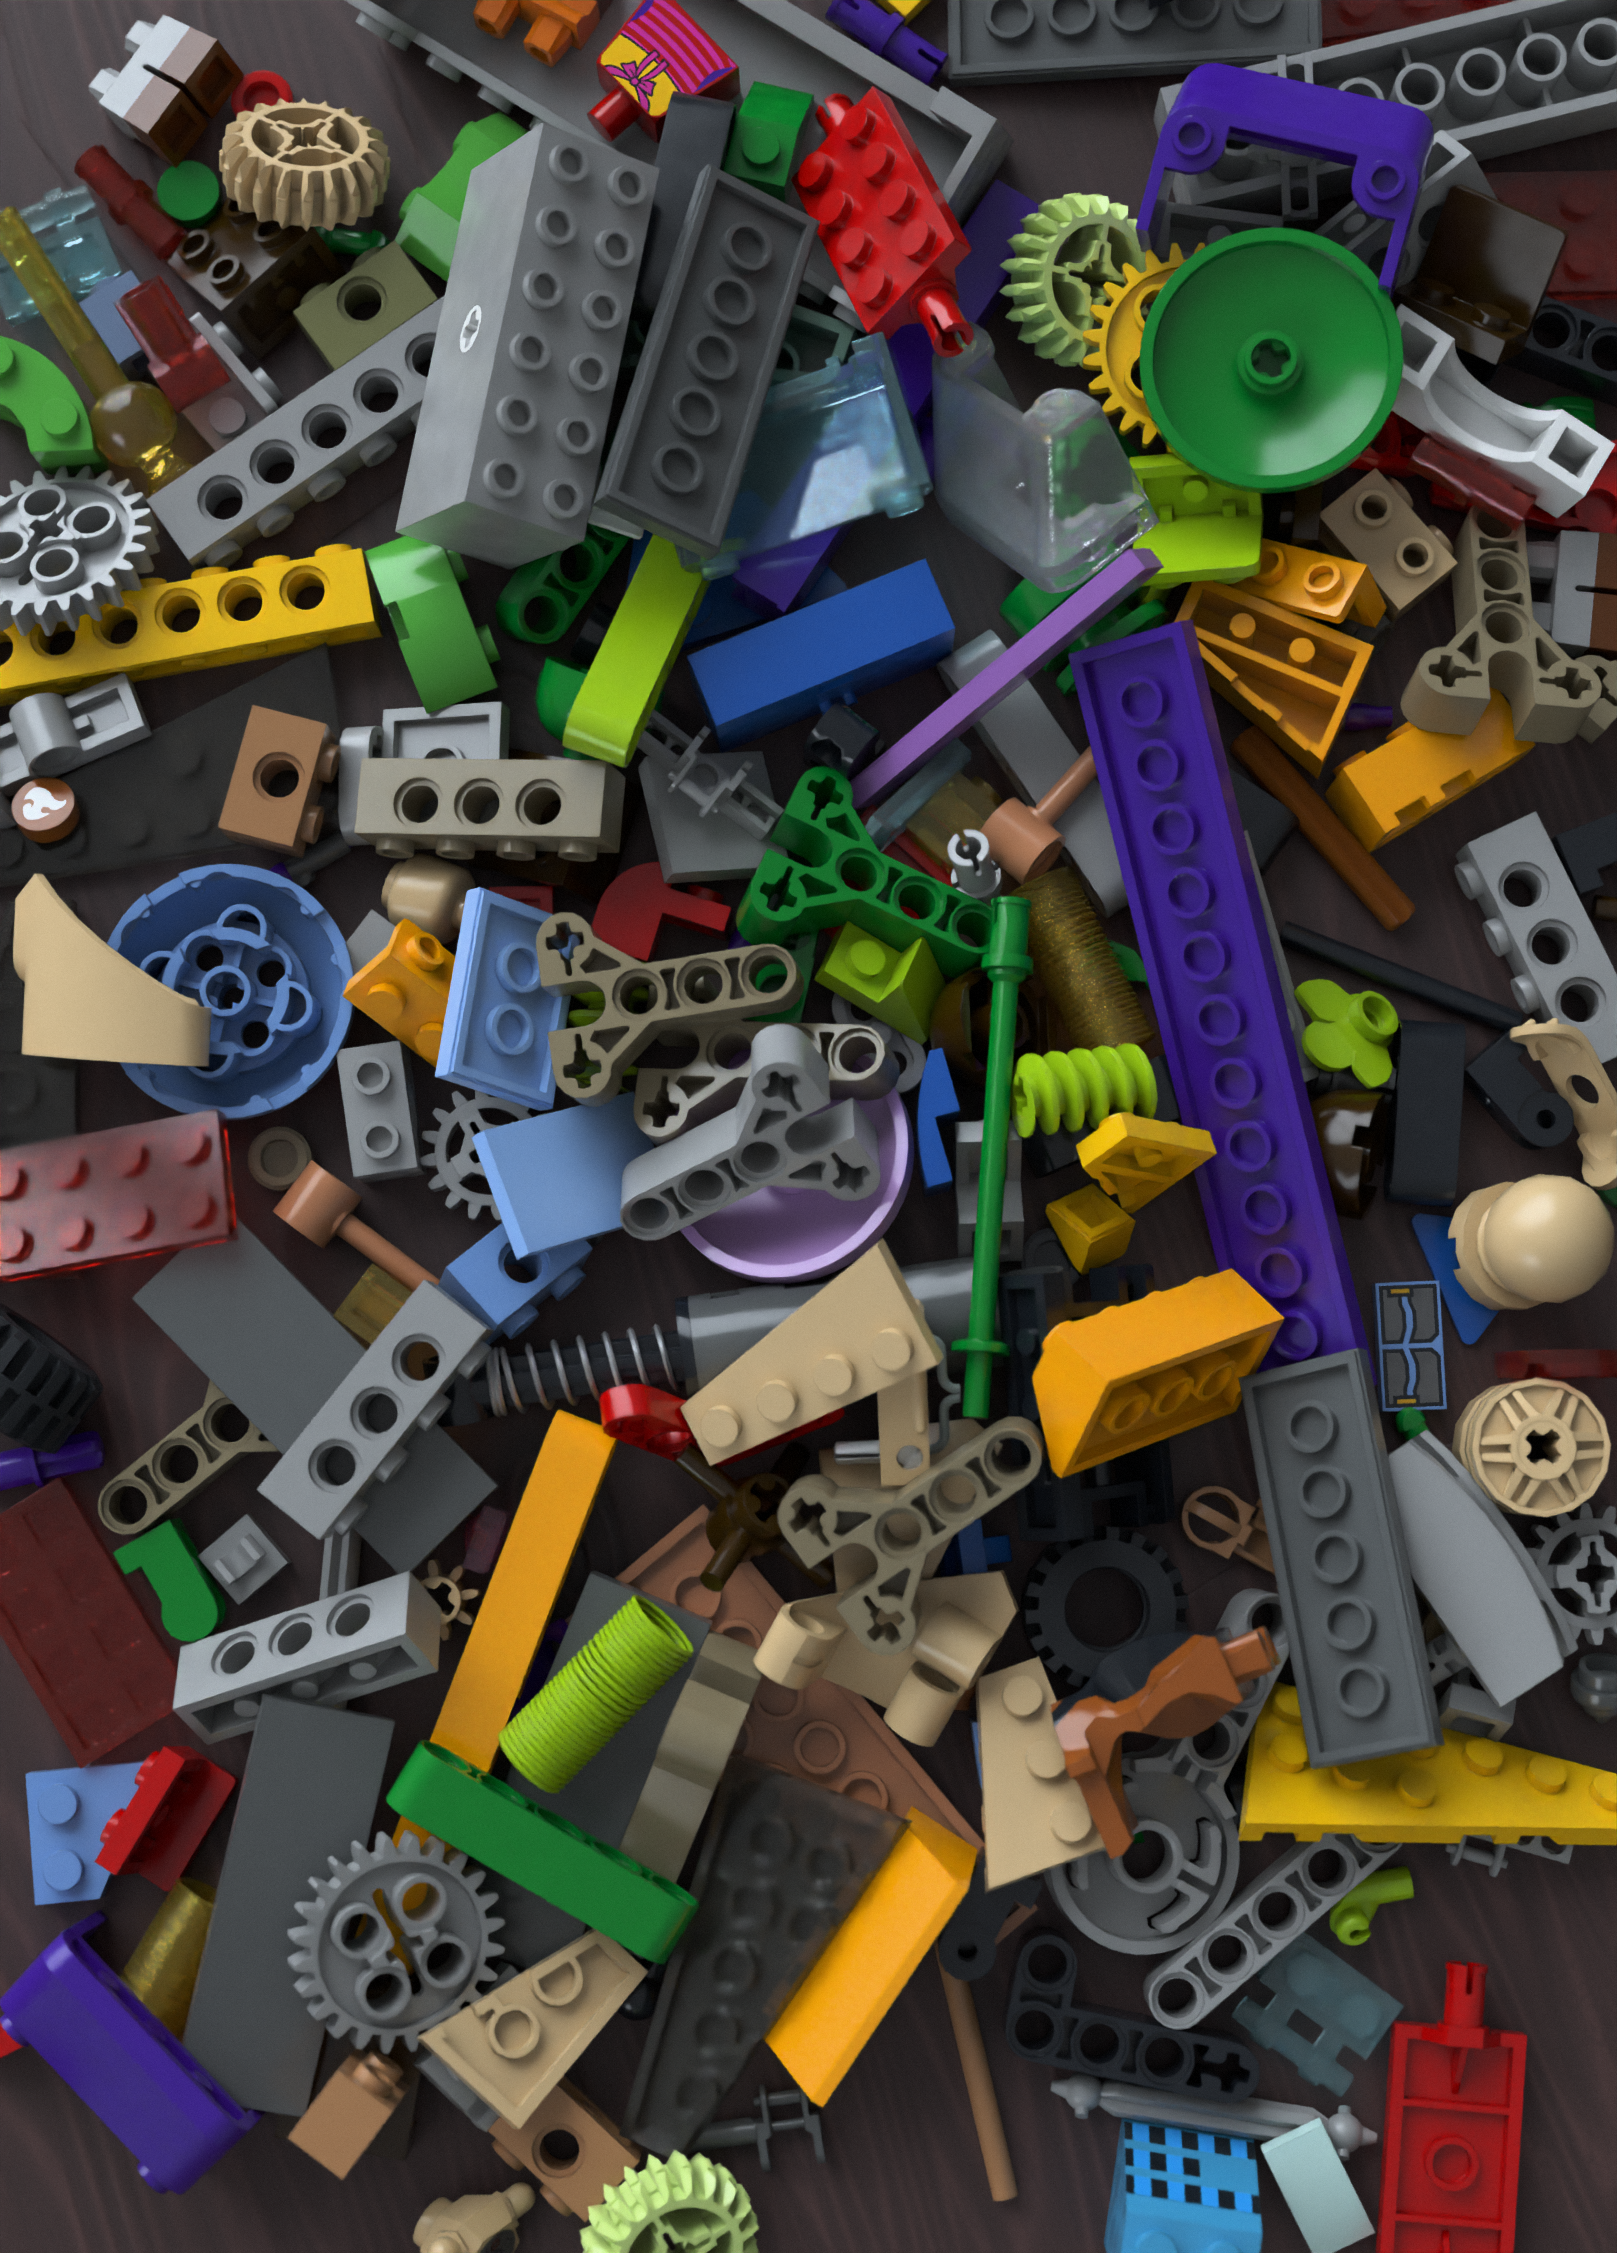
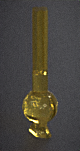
M15 206L7 207L0 214V250L97 401L90 416L97 447L109 461L121 467H141L147 477L149 497H151L195 467L193 464L174 455L170 449L177 437L178 418L172 403L158 387L146 382H129L17 208Z

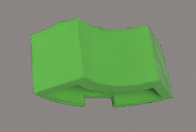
M500 111L477 122L470 121L467 123L454 141L452 147L454 154L447 164L428 184L422 188H415L402 204L399 218L403 223L395 239L400 248L448 282L471 170L528 133V131Z
M0 336V419L8 420L25 430L30 453L48 475L56 474L60 466H66L69 474L79 473L85 465L90 466L93 473L109 470L107 449L100 427L92 412L68 378L54 363L38 351L14 339Z
M404 536L364 551L426 713L429 714L497 688L498 686L489 664L501 659L488 625L485 624L475 628L458 585L459 582L469 579L460 553L409 536Z

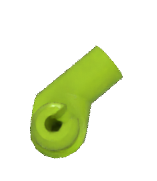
M1405 1865L1373 1871L1331 1907L1329 1924L1331 1930L1343 1944L1357 1946L1368 1940L1371 1935L1368 1927L1380 1904L1414 1898L1413 1883L1408 1867Z

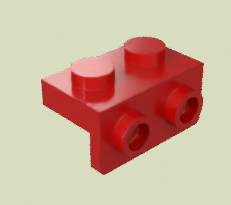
M164 1746L161 1752L154 1751L144 1761L134 1781L135 1785L139 1787L126 1809L120 1808L113 1814L101 1833L100 1842L105 1845L94 1861L115 1876L138 1873L164 1891H173L177 1888L239 1784V1779L235 1775L190 1746Z

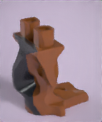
M1265 1625L1233 1638L1229 1627L1212 1631L1154 1633L1140 1638L1102 1660L1096 1666L1090 1680L1079 1692L1051 1704V1715L1064 1753L1065 1767L1070 1779H1075L1079 1785L1110 1859L1121 1856L1126 1852L1134 1841L1133 1830L1139 1825L1122 1783V1741L1124 1733L1126 1731L1140 1732L1173 1739L1198 1735L1210 1728L1255 1689L1252 1679L1274 1671L1276 1669L1275 1666L1281 1663L1279 1654Z

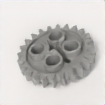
M85 465L76 477H70L66 466H60L55 478L46 480L39 470L34 472L32 485L24 487L20 482L13 480L10 482L12 494L6 498L0 495V631H4L15 623L20 635L26 636L35 624H41L45 635L51 636L57 622L66 621L72 631L78 630L79 616L88 614L99 622L103 619L100 608L102 605L109 603L116 607H123L125 604L120 592L123 589L140 591L142 585L137 573L153 572L154 570L149 555L158 553L160 547L155 538L159 530L144 494L142 492L135 493L129 479L117 483L111 470H107L95 479L90 466Z
M410 1830L404 1831L398 1848H395L390 1837L384 1832H378L375 1841V1852L369 1853L355 1840L351 1842L353 1862L345 1866L339 1859L333 1856L327 1859L334 1875L329 1882L315 1877L309 1878L310 1886L319 1896L315 1903L306 1901L295 1903V1909L308 1921L307 1926L288 1930V1937L294 1943L303 1946L304 1950L288 1957L287 1963L296 1972H308L293 1986L302 1998L315 1996L308 2005L307 2010L317 2021L329 2016L326 2029L335 2038L338 2039L350 2028L349 2040L357 2049L362 2050L374 2034L375 2045L383 2054H389L395 2037L399 2036L403 2044L413 2052L417 2050L418 2040L416 2038L419 2036V2031H428L441 2023L445 2018H449L461 2010L459 2006L465 2000L473 2003L482 1997L474 1988L478 1980H497L498 1975L485 1964L486 1957L503 1954L505 1947L495 1939L488 1937V1933L503 1927L505 1920L496 1912L485 1911L499 1897L490 1887L478 1888L486 1874L475 1864L464 1868L467 1855L461 1850L453 1847L444 1855V1842L434 1835H431L425 1841L420 1850L419 1838ZM426 1883L427 1894L422 1904L415 1909L403 1910L402 1901L406 1891L414 1884ZM378 1888L383 1891V1899L390 1920L404 1932L399 1937V1941L408 1962L416 1971L420 1981L421 1990L417 1994L411 1993L410 1980L404 1964L390 1951L394 1946V1939L385 1920L378 1912L372 1897L374 1890ZM366 1913L367 1924L363 1933L355 1939L349 1941L342 1940L341 1930L346 1920L355 1914ZM450 1942L451 1953L447 1961L438 1968L427 1969V1958L431 1950L438 1944ZM390 1973L392 1980L387 1992L380 1998L374 2000L366 1999L367 1986L371 1980L377 1975Z

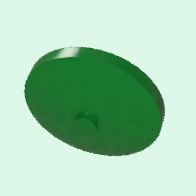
M1258 228L1235 233L1207 245L1186 260L1170 276L1152 304L1145 322L1140 348V380L1147 411L1154 427L1171 451L1188 467L1215 483L1231 489L1264 494L1290 492L1316 485L1333 477L1356 461L1371 446L1388 420L1398 394L1403 369V340L1399 320L1387 291L1378 289L1379 279L1356 255L1343 246L1317 234L1291 228Z

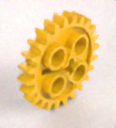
M1199 242L1194 254L1203 249L1205 244ZM1172 243L1169 262L1162 264L1151 249L1147 250L1145 253L1146 271L1139 273L1127 262L1122 265V274L1127 285L1121 288L1114 283L1106 281L1103 285V292L1112 303L1111 306L1091 305L1090 316L1102 325V329H1090L1083 332V342L1099 348V352L1089 354L1083 358V369L1101 371L1102 375L1095 378L1088 385L1090 395L1109 392L1110 397L1101 408L1102 416L1108 417L1122 411L1124 417L1119 433L1124 436L1137 425L1144 429L1142 447L1145 449L1153 443L1159 433L1154 427L1147 411L1142 391L1134 385L1131 379L1132 372L1140 366L1141 339L1145 326L1141 310L1148 302L1156 299L1170 276L1188 260L1183 259L1178 243ZM1166 445L1167 454L1173 453L1171 449Z

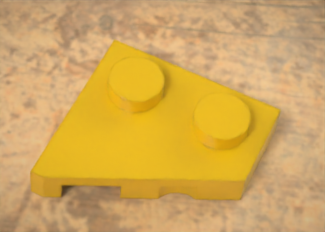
M1129 1112L1117 1113L1105 1118L1099 1123L1098 1129L1076 1145L1083 1169L1093 1179H1099L1101 1188L1109 1196L1116 1193L1122 1209L1126 1213L1131 1214L1217 1154L1210 1131L1182 1126L1177 1122H1163L1139 1117Z

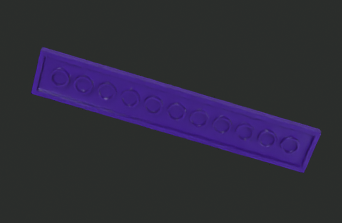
M1193 620L1178 621L1070 653L1068 657L1183 1126L1210 1131L1217 1152L1216 1155L1194 1169L1218 1270L1222 1272L1233 1268L1285 1318L1256 1373L1361 1348L1367 1350L1373 1384L1375 1386L1378 1383Z

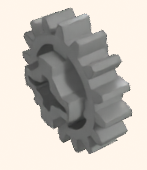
M475 1090V1099L468 1101L461 1093L455 1091L452 1093L453 1103L456 1107L454 1111L449 1114L445 1110L435 1108L432 1112L435 1118L442 1124L439 1131H423L421 1138L435 1146V1153L421 1157V1165L426 1168H437L439 1172L438 1175L431 1179L428 1185L434 1192L446 1188L451 1190L445 1205L452 1211L466 1201L469 1203L468 1218L478 1221L484 1212V1208H491L495 1220L502 1222L493 1195L475 1193L462 1186L464 1183H470L477 1178L487 1180L481 1162H476V1159L479 1157L471 1137L477 1134L478 1128L481 1132L498 1127L497 1125L487 1123L481 1112H504L521 1121L532 1118L530 1114L533 1109L498 1097H490L489 1094ZM461 1126L465 1133L461 1151L450 1158L451 1161H449L451 1140L456 1130Z
M1582 1503L1574 1509L1573 1519H1570L1566 1512L1550 1516L1554 1526L1551 1529L1533 1524L1529 1530L1539 1542L1536 1548H1525L1534 1560L1549 1588H1561L1572 1598L1573 1610H1577V1615L1570 1613L1559 1603L1558 1605L1569 1624L1574 1639L1576 1640L1580 1635L1581 1629H1584L1588 1644L1602 1645L1605 1628L1617 1638V1605L1610 1610L1609 1600L1617 1591V1558L1605 1548L1604 1536H1600L1599 1533L1602 1532L1608 1535L1617 1543V1524L1614 1523L1616 1507L1602 1505L1596 1517L1593 1518L1589 1503ZM1568 1536V1548L1556 1563H1549L1550 1556L1555 1547ZM1587 1563L1597 1565L1600 1568V1578L1591 1579L1589 1584L1577 1581L1576 1577L1577 1569L1587 1567Z

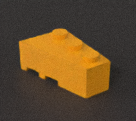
M1213 580L1192 582L1174 623L1183 620H1193L1208 684L1318 779L1369 667L1374 646L1226 584L1217 583Z
M1490 687L1491 700L1471 735L1430 732L1419 729L1408 721L1385 738L1387 740L1386 744L1368 754L1363 750L1338 765L1332 771L1336 778L1324 795L1343 824L1370 854L1517 763L1535 747L1536 744L1533 741L1514 740L1512 709L1499 690Z

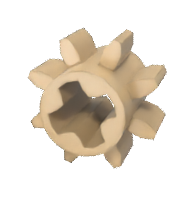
M435 1559L430 1560L428 1563L429 1578L422 1580L418 1576L414 1575V1577L426 1591L428 1587L437 1589L445 1584L452 1589L448 1600L455 1605L453 1612L449 1610L441 1611L440 1636L444 1641L451 1639V1621L458 1619L463 1624H474L476 1619L465 1609L468 1599L476 1598L482 1593L481 1589L477 1588L466 1590L464 1584L460 1581L465 1575L466 1566L459 1565L453 1569L450 1575L442 1574L441 1565Z

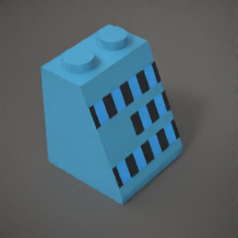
M1127 2118L1121 2119L1104 2237V2246L1107 2253H1260L1262 2223L1254 2139Z

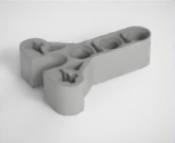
M774 1024L765 1027L756 1034L752 1041L751 1073L736 1107L650 1150L626 1165L622 1173L620 1222L624 1230L631 1236L641 1240L655 1241L665 1238L766 1186L826 1190L833 1197L843 1201H857L867 1198L876 1191L880 1184L878 1133L873 1123L853 1097L818 1115L805 1117L830 1104L829 1065L800 1029L788 1024Z

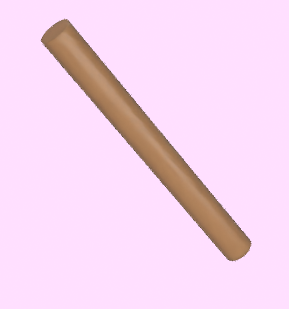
M936 1937L933 1943L993 2201L1011 2199L1018 2196V2189L969 1981L956 1979L945 1971L939 1959L938 1937Z

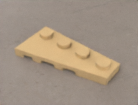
M883 1238L798 1310L776 1326L768 1335L688 1399L680 1407V1410L709 1466L938 1365L944 1356Z

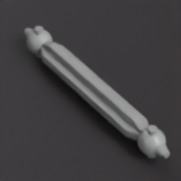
M1078 2071L1069 2078L1053 2080L1051 2082L1050 2091L1065 2098L1068 2104L1075 2109V2117L1080 2119L1088 2118V2111L1099 2105L1115 2117L1270 2141L1320 2117L1341 2161H1348L1349 2153L1355 2151L1359 2146L1375 2144L1377 2142V2133L1362 2126L1360 2121L1351 2115V2107L1347 2105L1338 2106V2113L1328 2119L1312 2107L1250 2097L1237 2103H1224L1116 2079L1101 2082L1096 2075Z

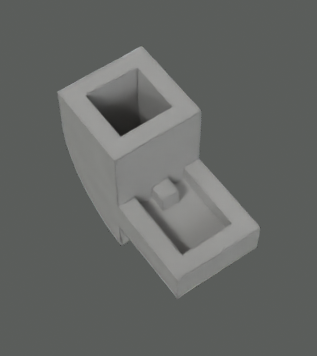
M983 1120L955 1122L953 1168L958 1258L974 1256ZM1009 1120L1000 1262L1023 1261L1024 1216L1020 1182L1022 1137L1018 1135L1013 1120Z

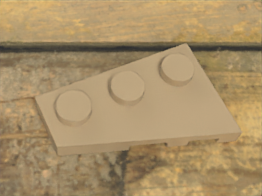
M1040 1657L978 1678L975 1683L978 1750L979 1763H981L983 1805L981 1807L982 1832H984L986 1856V1867L984 1869L985 1893L1102 1851L1106 1847L1079 1785L1075 1779H1070L1065 1767L1064 1753L1051 1715V1704L1057 1702Z

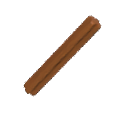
M1255 725L1243 731L1233 741L1230 747L1231 752L1269 795L1288 807L1300 820L1298 829L1380 923L1389 931L1399 928L1416 911L1413 902L1265 733Z

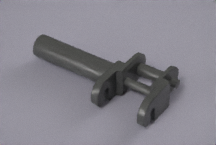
M765 2084L759 2085L760 2097H753L754 2107L762 2108L763 2117L756 2119L744 2117L657 2131L660 2157L671 2156L674 2150L681 2154L758 2143L762 2171L769 2172L772 2171V2162L769 2156L768 2138L775 2131L805 2127L806 2131L813 2133L817 2163H827L826 2150L823 2144L824 2135L820 2109H810L809 2097L800 2086L798 2089L768 2093ZM801 2103L803 2117L772 2121L770 2107Z

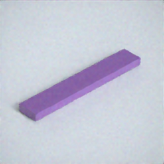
M1145 548L1126 550L849 783L853 791V808L859 809L881 802L1161 570L1164 566L1153 551Z

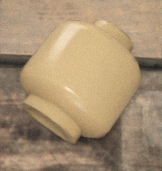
M417 853L405 862L399 861L390 870L382 889V905L387 909L388 918L394 926L405 918L409 919L421 930L433 935L441 945H445L454 940L460 933L467 890L475 889V881L469 870L462 866L429 854Z

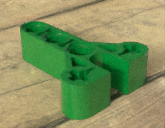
M826 766L814 767L806 771L799 779L769 841L804 857L814 867L801 865L767 848L737 910L735 920L737 929L742 937L752 945L775 944L778 946L784 943L790 934L838 927L848 920L900 953L922 936L927 940L941 973L946 976L957 978L971 968L982 965V955L989 953L992 908L980 900L880 853L852 806L853 791L847 778L835 769ZM815 806H818L821 810L816 820H812L811 815ZM842 879L854 881L863 891L852 890ZM777 894L778 899L774 906L776 911H771L766 905L769 904L773 895ZM900 906L912 909L920 919L910 918L902 911ZM958 934L970 937L977 947L964 943Z

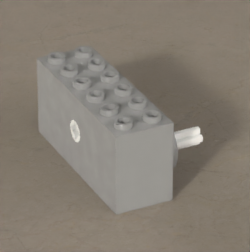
M543 122L471 170L395 532L509 570L554 552L564 551L572 545L583 542L587 523L637 540L643 537V528L604 511L593 504L600 483V459L659 168Z

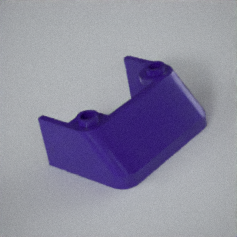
M1208 63L1194 69L1185 79L1160 132L1135 227L1141 252L1146 253L1150 249L1153 252L1155 251L1175 172L1186 175H1198L1207 172L1220 161L1227 139H1232L1355 167L1352 176V195L1357 206L1371 217L1395 222L1378 283V289L1387 291L1392 301L1433 150L1434 130L1426 114L1418 108L1221 63Z
M100 1909L64 1930L43 1950L1 1997L0 2006L4 2014L0 2017V2023L7 2034L18 2044L24 2047H28L31 2044L140 2160L137 2164V2169L149 2186L160 2194H166L171 2190L176 2194L183 2195L231 2150L267 2111L251 2108L245 2112L86 1943L109 1919Z

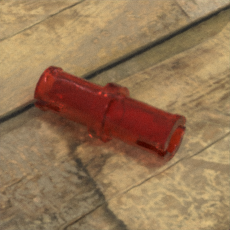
M102 144L100 146L94 145L87 149L77 160L74 166L75 174L80 179H83L109 206L108 214L118 225H127L160 261L162 258L165 260L177 249L180 241L187 235V232L153 199L154 192L144 180H134Z
M1426 433L1425 437L1422 438L1406 467L1407 470L1414 471L1454 494L1453 502L1465 508L1470 503L1510 526L1515 532L1523 525L1538 499L1536 494H1531L1490 471V462L1481 457L1473 461L1434 439L1429 433Z

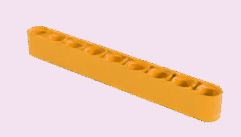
M560 1409L556 1412L544 1439L430 1738L431 1742L446 1748L490 1775L501 1750L498 1734L507 1726L517 1697L520 1699L618 1442L617 1439L603 1433L601 1425ZM401 1815L392 1842L395 1848H398L404 1831L410 1830L418 1836L421 1850L425 1841L434 1834ZM440 1839L444 1842L445 1855L454 1846ZM426 1883L414 1884L406 1891L402 1901L403 1910L415 1909L422 1904L427 1894ZM378 1888L374 1890L372 1897L378 1912L385 1920L394 1939V1946L390 1951L404 1964L407 1975L413 1976L415 1970L408 1962L399 1941V1937L404 1932L390 1920L383 1899V1891ZM366 1913L363 1914L355 1938L361 1935L366 1928Z

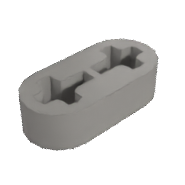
M380 726L346 728L342 732L339 745L341 746L339 760V825L341 834L349 846L372 845L355 834L354 829L361 759L381 758L383 729Z

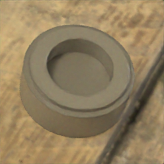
M273 1127L261 1132L253 1140L248 1152V1166L253 1177L261 1185L279 1192L288 1191L311 1160L315 1162L314 1151L309 1141L302 1134L288 1127Z

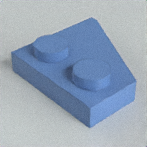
M144 1761L32 1771L25 1774L35 1905L95 1900L106 1896L114 1874L94 1862L105 1845L100 1842V1836L113 1814L120 1808L126 1809L139 1787L135 1785L134 1781Z

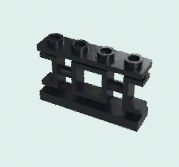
M1151 1264L1089 1268L1092 1301L1075 1303L1073 1300L1071 1271L998 1277L1002 1342L1010 1347L1009 1356H1004L1009 1417H1022L1030 1420L1040 1429L1044 1438V1455L1037 1475L1026 1486L1015 1492L1020 1541H1072L1094 1535L1091 1502L1105 1499L1110 1501L1112 1527H1143L1149 1524L1171 1523L1176 1519L1169 1437L1116 1457V1480L1112 1481L1110 1460L1085 1469L1086 1485H1080L1079 1472L1060 1479L1051 1468L1032 1376L1044 1353L1042 1349L1043 1342L1056 1326L1065 1322L1066 1318H1071V1322H1075L1099 1314L1109 1306L1119 1307L1143 1299L1151 1292H1154V1269ZM1015 1437L1011 1438L1013 1466H1021L1031 1459V1452L1022 1440Z

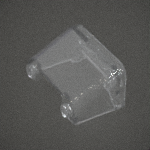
M969 321L968 323L973 329L974 334L969 346L963 342L959 332L957 331L956 333L964 349L962 353L949 358L939 356L936 352L932 356L935 499L951 524L1040 590L1048 593H1061L1073 589L1158 524L1159 520L1100 403L1081 391L1057 388L1042 394L1034 402L1033 407L1023 413L993 357L995 345L986 330Z

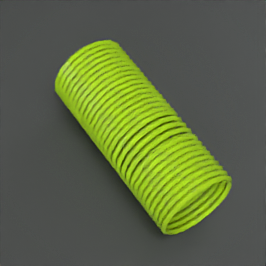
M633 1595L631 1600H628L626 1605H623L622 1609H619L617 1614H614L613 1619H609L608 1623H605L603 1628L599 1630V1633L594 1635V1639H590L588 1645L583 1646V1651H578L577 1656H573L572 1661L564 1665L562 1670L558 1672V1675H555L545 1685L544 1689H541L535 1698H532L530 1703L504 1727L503 1731H500L498 1734L500 1747L511 1763L534 1785L547 1793L559 1794L561 1789H564L566 1784L579 1773V1770H582L588 1764V1761H591L593 1756H596L602 1747H605L607 1742H610L611 1737L614 1738L616 1733H619L620 1728H623L625 1723H628L632 1716L636 1715L637 1710H641L643 1705L647 1704L648 1699H652L653 1695H656L657 1691H660L661 1687L666 1684V1681H669L671 1676H674L675 1672H678L680 1667L684 1666V1662H688L689 1658L693 1657L694 1650L690 1641L676 1623L659 1607L645 1597Z

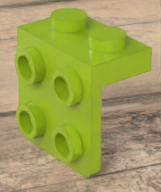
M1174 453L1130 457L1128 471L1135 519L1133 549H1151L1164 566L1141 586H1150L1155 589H1170L1184 582L1208 580L1221 584H1232L1240 582L1247 577L1257 575L1260 572L1264 521L1262 493L1245 492L1215 483L1188 467Z

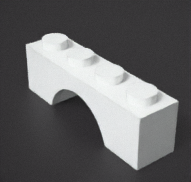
M1400 304L1396 308V314L1403 340V369L1392 411L1555 518H1559L1585 497L1616 444L1563 409L1551 411L1531 409L1495 394L1477 381L1463 366L1456 353L1455 339L1403 304Z

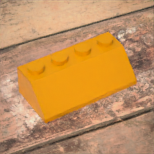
M1231 1268L1205 1278L1203 1276L1195 1277L1187 1284L1163 1292H1151L1143 1299L1119 1307L1109 1306L1099 1314L1075 1322L1065 1321L1059 1324L1045 1338L1042 1345L1044 1353L1032 1376L1052 1470L1061 1479L1236 1412L1242 1400L1239 1378L1256 1374L1285 1318Z
M913 1806L910 1807L900 1824L892 1818H889L869 1850L877 1859L865 1877L856 1871L852 1873L834 1902V1905L841 1909L842 1912L830 1930L821 1924L817 1926L799 1955V1959L807 1964L794 1983L787 1977H784L764 2008V2011L772 2016L764 2040L809 2099L821 2108H823L969 1888L978 1849Z

